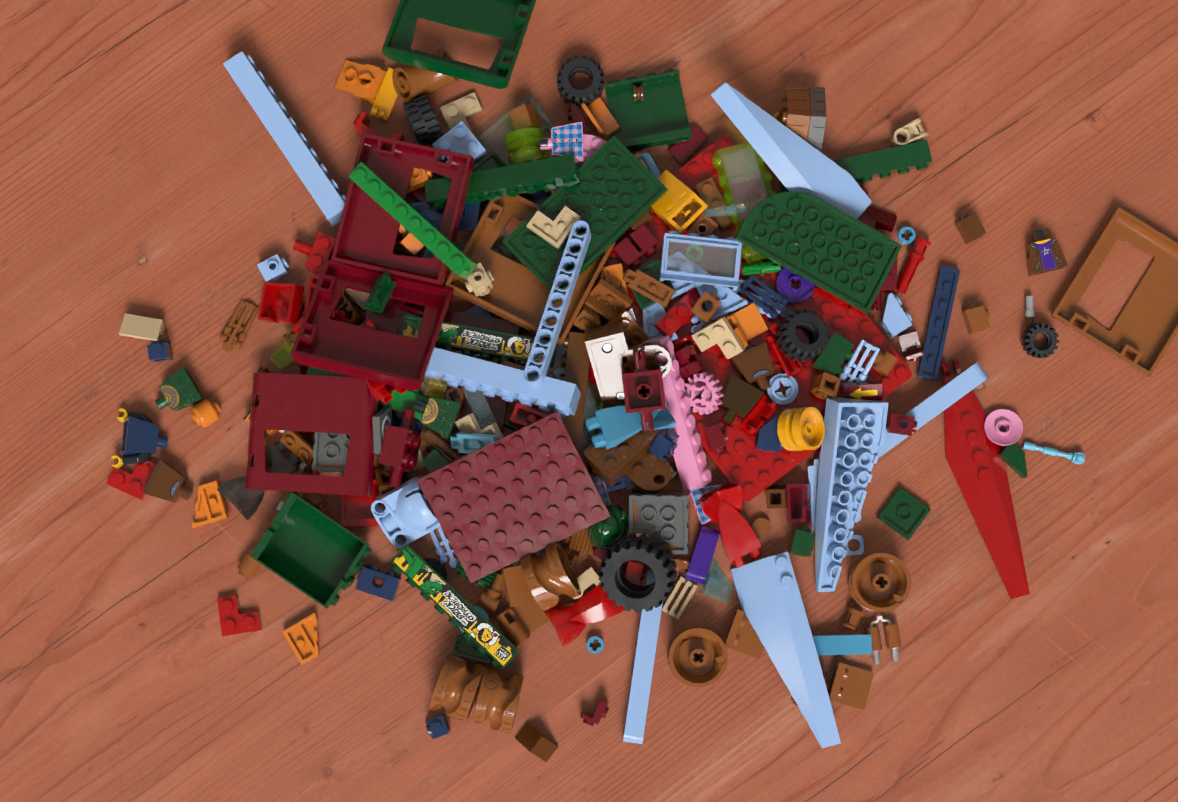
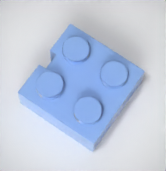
M463 121L432 144L433 148L473 156L474 163L487 154L484 147Z

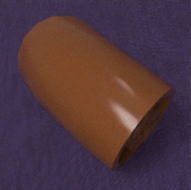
M444 49L432 53L433 55L451 59ZM407 64L395 68L392 75L394 89L398 97L404 102L424 94H431L459 81V78Z

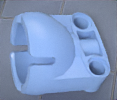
M422 476L410 479L401 484L400 488L396 487L385 494L378 495L371 505V511L387 538L398 549H402L406 544L441 526L417 481ZM377 503H383L386 508L379 507ZM398 535H404L406 540L400 539Z

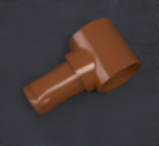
M863 345L859 353L863 355L867 347ZM870 350L866 358L870 360L875 351ZM879 351L872 367L880 374L887 376L898 359L887 351Z
M496 573L492 584L486 591H483L477 604L478 607L495 614L502 599L500 598V592L504 585L502 575Z

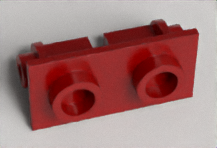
M763 395L739 425L749 435L757 434L765 423L763 420L765 418L768 419L777 410V404Z

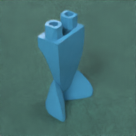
M667 405L666 409L654 410L652 412L654 430L671 429L676 426V421L668 411ZM625 406L595 411V416L586 419L588 431L598 429L600 434L592 436L595 448L604 446L606 450L613 448L642 430L640 413L626 414Z

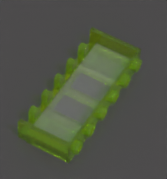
M749 142L719 149L712 157L713 165L717 168L719 174V184L723 186L725 191V203L729 204L731 210L729 212L732 223H735L737 229L735 234H737L743 220L754 206L762 200L777 194L776 191H772L770 185L772 176L770 172L766 173L765 161ZM742 244L741 254L746 259L747 264L768 259Z

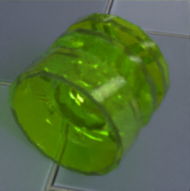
M534 127L519 129L504 137L505 144L507 145L506 150L511 153L508 156L509 165L531 162L534 159L542 160L549 158L547 150L540 149V138L544 137L543 129Z

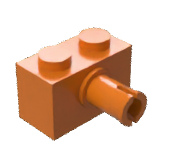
M400 224L399 232L402 236L397 243L410 255H416L424 245Z

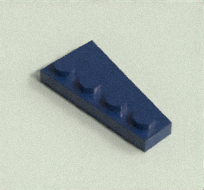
M426 201L410 203L437 228L441 227L445 208L442 210H431ZM481 202L477 204H464L458 230L474 232L479 223Z

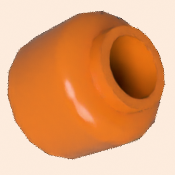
M205 399L194 405L190 414L197 426L207 427L219 420L218 412L221 410L215 401L211 403L210 400Z

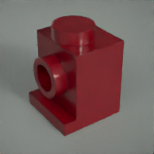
M890 413L887 433L912 436V432L916 433L917 421H914L913 416ZM901 421H905L907 423V427L905 429H902L900 427Z
M723 422L703 429L710 452L715 450L716 453L727 450L725 443L728 442L725 430L721 431V428L724 426Z

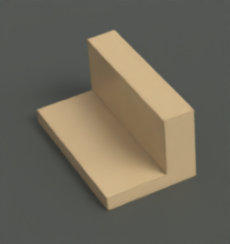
M125 314L119 335L158 341L159 335L164 334L165 327L161 319Z

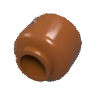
M299 493L301 498L321 511L328 503L326 501V494Z

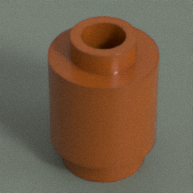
M253 549L245 554L237 566L239 569L238 573L247 579L249 576L253 578L262 565L250 557L254 551Z

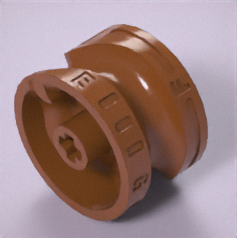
M559 542L546 546V553L541 557H537L533 553L520 558L521 568L529 589L538 605L544 611L557 605L560 594H566L570 598L581 595L577 575Z
M875 553L857 560L850 569L847 584L852 599L860 607L869 611L886 612L896 609L906 600L911 589V577L906 565L899 558L888 553ZM877 580H881V581H880V584H881V585L876 584V581H877Z
M695 627L683 630L675 636L670 643L667 659L670 670L681 682L692 687H705L713 684L723 675L728 662V654L724 642L717 634L704 628ZM696 654L700 655L699 660L695 659Z
M448 654L435 686L429 710H438L444 706L447 716L467 722L486 666L475 664L472 668L467 669L466 662L461 657Z
M486 667L476 702L472 725H482L485 720H488L491 724V729L511 734L524 676L513 673L510 678L501 679L496 669Z

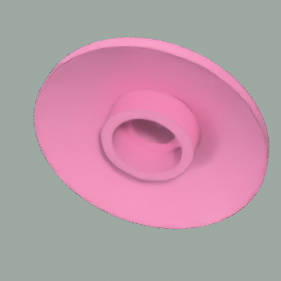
M999 409L987 416L984 430L992 442L1007 446L1014 444L1020 439L1023 433V424L1019 416L1014 412ZM999 428H1004L1006 432H1001Z

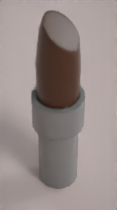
M1026 296V329H1029L1028 326L1034 324L1033 296Z

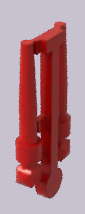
M774 323L770 326L771 333L776 335L779 331L777 330L778 324ZM773 335L767 336L766 339L771 344L770 347L774 351L787 377L805 370L802 362L796 360L800 367L797 368L795 362L791 360L792 357H788L787 360L793 370L789 373L781 355L782 352L778 349L777 343H775L779 338L775 339Z

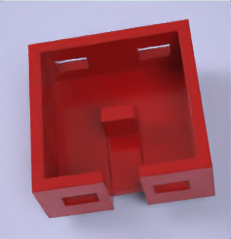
M264 282L258 320L268 323L281 322L294 325L299 320L304 287L297 284Z

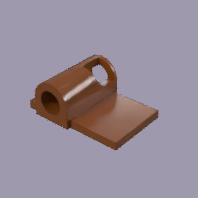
M535 598L533 599L534 603L507 609L491 623L515 647L529 638L531 633L550 621Z

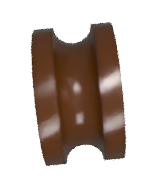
M640 84V86L633 85L634 102L638 99L644 101L643 84Z

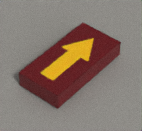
M881 380L842 384L843 398L882 401Z

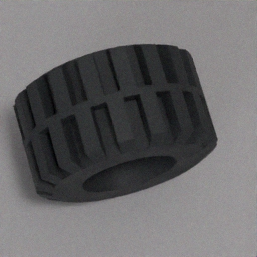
M576 55L575 59L568 58L567 63L563 62L561 69L558 70L557 87L560 96L564 97L565 102L578 104L579 107H582V103L588 106L592 101L594 102L598 97H601L602 90H604V72L600 68V64L598 62L595 63L593 58L587 59L585 55L582 58H579V55ZM576 73H585L591 77L592 84L584 90H577L570 85L569 80Z
M425 94L403 103V109L419 145L427 146L436 142L444 135L429 98Z
M801 309L793 312L781 322L777 328L779 331L776 333V337L779 339L776 343L781 346L779 350L786 353L785 357H792V361H809L827 347L826 344L829 343L827 336L830 333L829 330H826L828 325L823 323L822 320L824 319L822 316L818 317L816 312L810 313L808 309L803 312ZM796 327L802 328L807 332L810 339L809 344H804L797 338Z

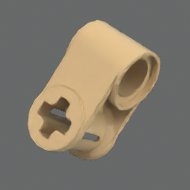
M921 118L915 119L897 129L891 137V145L897 147L915 143L926 138L929 133L925 132L921 124ZM896 136H903L905 142L898 141Z

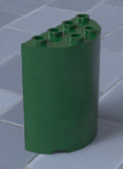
M291 492L250 557L327 609L331 605L335 606L341 598L339 596L341 592L353 584L356 579L353 577L354 574L362 570V567L366 564L364 558L368 557L372 548L368 542L296 493Z

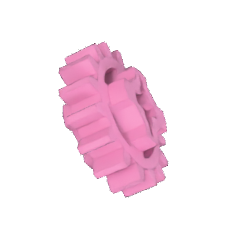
M707 372L696 373L688 378L689 382L685 383L687 387L685 391L690 400V407H694V413L699 411V415H707L718 410L717 405L722 404V401L719 399L724 396V394L719 392L722 386L717 385L718 379L713 380V374L707 375Z

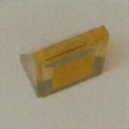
M429 378L425 395L444 398L448 384Z

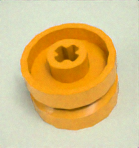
M815 407L789 408L784 410L779 416L777 423L779 441L788 451L815 450L819 448L825 435V424L822 415Z

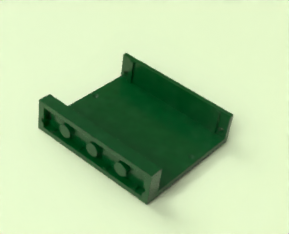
M670 69L661 74L649 73L645 77L637 78L633 76L624 81L612 80L605 84L609 111L621 127L614 136L630 152L643 150L646 147L648 149L692 140L691 127H689L679 70ZM640 84H643L644 101L638 99L634 102L633 85L640 86Z

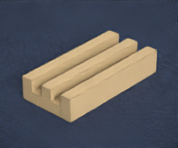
M680 577L665 602L662 611L678 620L698 586ZM681 583H685L671 610H668L667 607ZM689 586L692 587L678 613H673Z

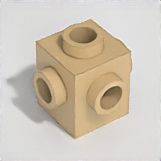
M478 263V266L466 279L467 282H465L469 293L474 292L476 297L488 294L491 291L490 289L493 288L491 281L494 280L490 271H485L482 264Z

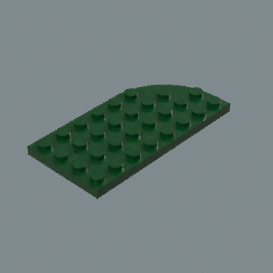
M782 192L762 200L747 214L734 240L865 314L869 312L902 247L901 244L821 198L805 192Z

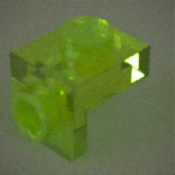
M286 341L282 342L283 345L268 356L280 371L281 368H287L294 362L291 357V350L294 345L292 342L289 344Z

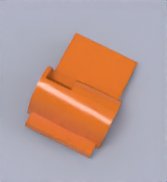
M346 60L334 88L353 93L361 101L374 104L386 71L373 65H362Z
M754 302L735 313L725 315V318L744 347L749 345L748 340L768 330Z

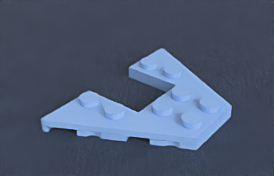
M680 252L667 257V271L710 275ZM671 281L676 292L671 299L697 287L700 296L704 292L708 294L712 292L717 295L722 306L712 318L713 321L748 304L746 300L726 286L716 289L713 288L714 285L703 284L701 287L694 286V283L683 282V284H675V281ZM711 302L704 303L708 311L712 309L713 304ZM659 304L652 305L643 310V331L649 339L663 336L654 327L666 314L663 306ZM676 333L670 337L671 342L678 339Z

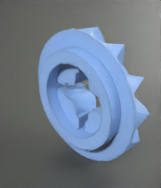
M778 374L769 381L771 388L767 389V392L773 402L784 405L791 403L796 398L798 384L792 376L787 377L786 374ZM780 382L783 385V387L790 386V388H788V390L785 391L786 397H784L782 392L775 393V391H777V389L780 388Z

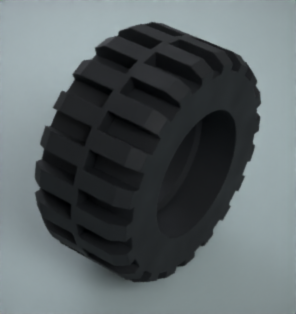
M629 534L628 538L625 536L619 538L618 542H614L610 546L599 569L601 571L599 581L602 582V590L607 591L606 597L609 600L613 599L615 601L614 605L617 607L621 605L625 607L624 610L629 612L630 609H634L635 613H641L642 609L648 612L653 607L658 608L661 606L662 602L666 601L669 597L677 576V571L675 570L677 565L676 561L672 560V552L670 550L666 551V545L663 542L661 544L656 542L657 538L653 536L651 539L646 538V534H640L639 537H636V534ZM630 560H637L647 564L655 575V582L645 586L631 583L623 575L621 564Z

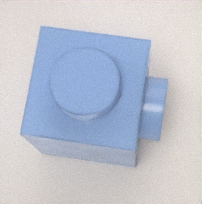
M278 254L257 264L266 282H274L289 274L287 271L288 263L284 257L280 258Z

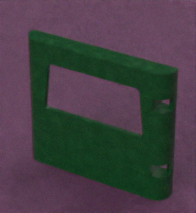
M400 0L383 44L382 53L385 57L395 62L496 89H504L509 84L537 0ZM418 18L503 40L489 69L411 48Z

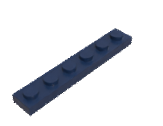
M946 266L940 267L923 346L924 355L921 356L917 378L937 381L960 274L959 269Z

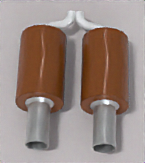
M877 616V619L871 622L869 628H864L865 634H871L874 664H881L879 650H882L879 626L873 627L879 620L889 623L888 625H883L887 649L890 648L892 651L893 662L900 661L898 647L902 646L898 623L892 624L890 620Z

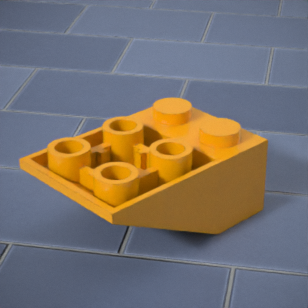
M665 170L657 179L668 191L651 209L673 231L680 232V235H682L699 219L703 212L707 211L708 206L691 189L669 171Z

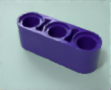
M701 526L685 579L704 584L720 533L718 530Z

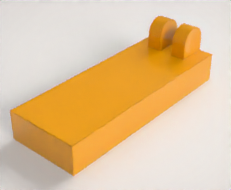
M390 67L369 113L371 116L388 122L398 99L392 80L394 69Z

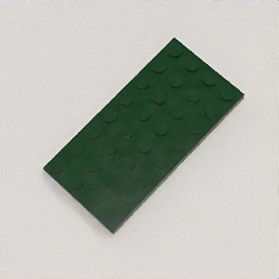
M615 136L608 140L579 168L580 183L569 187L560 186L502 242L550 292L569 236L561 247L557 249L528 229L527 224L537 211H540L554 221L566 206L581 216V221L588 223L592 235L579 273L580 276L668 191ZM582 229L577 234L582 235L586 230ZM575 247L571 252L576 253L580 248ZM569 265L565 270L570 271L575 266ZM562 283L559 288L564 289L569 284Z

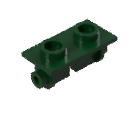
M384 273L378 277L364 308L383 313L397 282L391 281L389 273Z

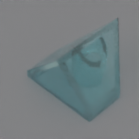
M713 557L700 593L728 604L735 586L731 584Z

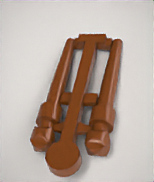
M240 301L228 325L225 326L224 333L220 335V340L225 342L222 346L225 352L232 351L234 340H236V348L240 349L242 347V342L246 340V335L257 315L258 307L246 301ZM242 305L246 306V308L243 311L236 325L234 324V322L242 308ZM253 309L254 312L248 320L245 328L241 327L249 310ZM239 330H240V331H243L242 333H240L239 337L237 338L236 335H237L238 331H239Z

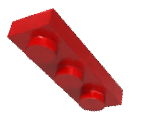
M695 288L691 289L654 327L663 336L669 335L671 337L693 315L691 309L701 297L699 292Z

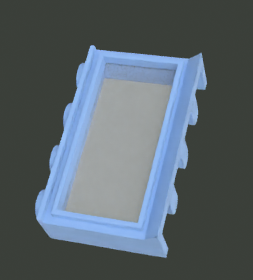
M669 231L663 237L659 282L663 283L664 280L675 281V284L689 282L694 283V286L698 287L708 284L714 285L713 288L716 289L726 286L732 287V291H736L739 287L742 244L734 240L733 237H728L725 240L718 239V236L714 235L699 237V234L696 233L680 235V232Z

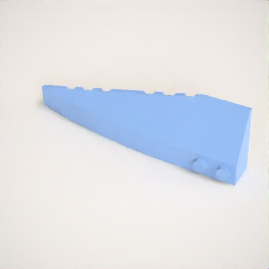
M724 82L710 94L789 192H805L817 196L855 219L871 204L870 198L849 172L841 168L728 83Z
M850 398L826 399L825 435L821 444L816 504L815 577L817 592L835 591L842 570L840 565L842 559L846 557L848 551L846 547L849 539H852L854 533L852 529L854 523L858 521L867 494L865 490L873 476L871 471L874 463L877 464L879 447H882L884 443L888 402Z
M785 552L769 556L739 568L731 569L741 608L769 654L783 682L789 689L791 696L797 703L799 710L809 724L821 748L840 744L841 741L789 553Z

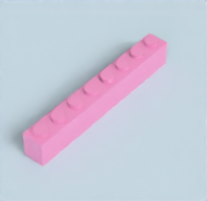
M669 335L648 339L643 343L656 342L662 344L671 354L672 367L670 372L663 378V387L667 409L676 421V426L671 429L680 436L676 442L678 446L673 451V456L683 490L704 488L712 482L711 472L708 469L706 455L701 445V438L697 432L695 417L692 415L690 400L684 388L685 384L679 371V363L674 354L673 343ZM663 355L658 356L656 361L658 363H665L667 357Z

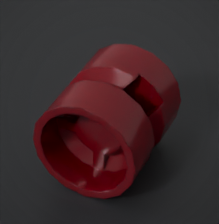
M694 345L674 353L679 363V371L683 380L705 370L701 360L696 358L698 354Z

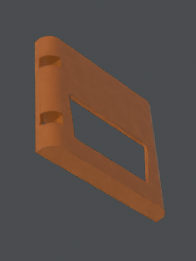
M519 195L515 197H500L497 200H490L464 249V252L477 264L481 263L485 271H490L494 279L491 281L493 288L490 289L491 291L488 294L476 297L474 292L469 293L465 285L467 280L459 277L453 271L445 286L454 288V294L537 334L550 291L525 266L492 251L491 248L512 217L525 221L539 205ZM491 210L498 213L494 220L488 217ZM615 242L578 277L557 340L558 345H563ZM556 301L553 306L559 307L563 302ZM550 319L547 324L553 325L557 320Z
M1118 207L1104 226L1050 316L1146 376L1151 377L1178 333V243ZM1120 240L1153 256L1154 260L1113 327L1108 331L1079 309L1077 304L1115 242ZM1076 320L1083 325L1082 328L1073 324ZM1125 352L1134 356L1132 360L1124 355Z

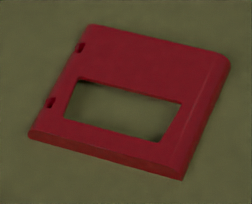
M362 133L353 171L360 162L366 164L403 198L407 199L415 167L452 179L440 231L455 243L473 172V156ZM386 143L393 144L391 151L385 150ZM442 155L449 156L448 163L441 162ZM350 180L331 257L332 261L438 285L444 284L449 267L435 255L431 259L394 255L393 252L400 223L354 181Z
M327 259L291 350V357L302 365L408 390H419L427 372L454 293V288L390 274L391 281L397 282L390 298L425 306L419 337L417 339L330 319L345 289L349 288L371 293L378 277L385 272ZM304 332L310 335V337L303 336Z
M253 373V397L250 413L245 489L372 497L375 454L372 417L378 412V400L376 401L372 396L365 380L357 377ZM266 430L349 434L350 442L344 476L267 472ZM255 455V464L253 467V458Z

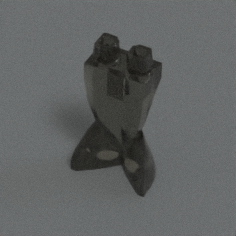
M280 440L266 448V467L269 473L293 474L297 470L296 467L301 462V459L294 453L286 458L283 453L288 447ZM246 476L237 477L223 483L217 490L235 505L244 518L249 521L256 513L265 492L268 490L245 489Z

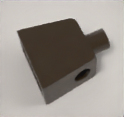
M731 375L722 398V404H720L721 407L727 409L722 420L732 424L736 416L744 419L763 396L764 392Z

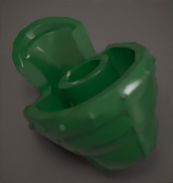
M607 505L611 516L588 527L587 535L591 544L600 548V550H609L610 546L614 542H618L619 538L627 537L629 518L626 512L619 506Z

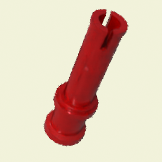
M915 237V244L912 250L908 252V261L897 283L896 291L901 294H906L919 263L924 261L923 256L927 247L931 245L929 241L921 237Z

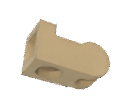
M592 567L578 577L581 595L573 599L580 598L584 590L593 583L596 586L602 583Z

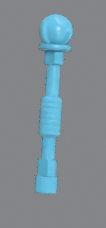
M1024 441L1023 449L1037 450L1043 454L1066 457L1075 464H1082L1085 461V455L1082 452L1065 453L1057 451L1055 448L1041 447Z

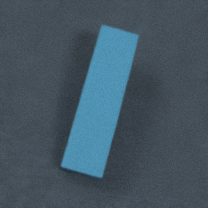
M871 634L812 636L818 655L872 654Z

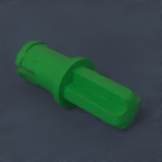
M760 260L759 263L743 264L741 271L743 275L760 274L763 276L765 273H780L781 266L773 261L762 262Z

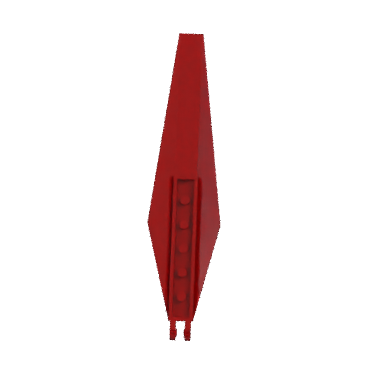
M956 358L952 359V366L955 371L953 375H949L946 362H941L944 386L962 373ZM971 390L944 410L945 458L1010 599L1029 595L1030 592L1006 465L998 456L1002 450V445L995 444L987 437L984 430L987 415L973 390Z

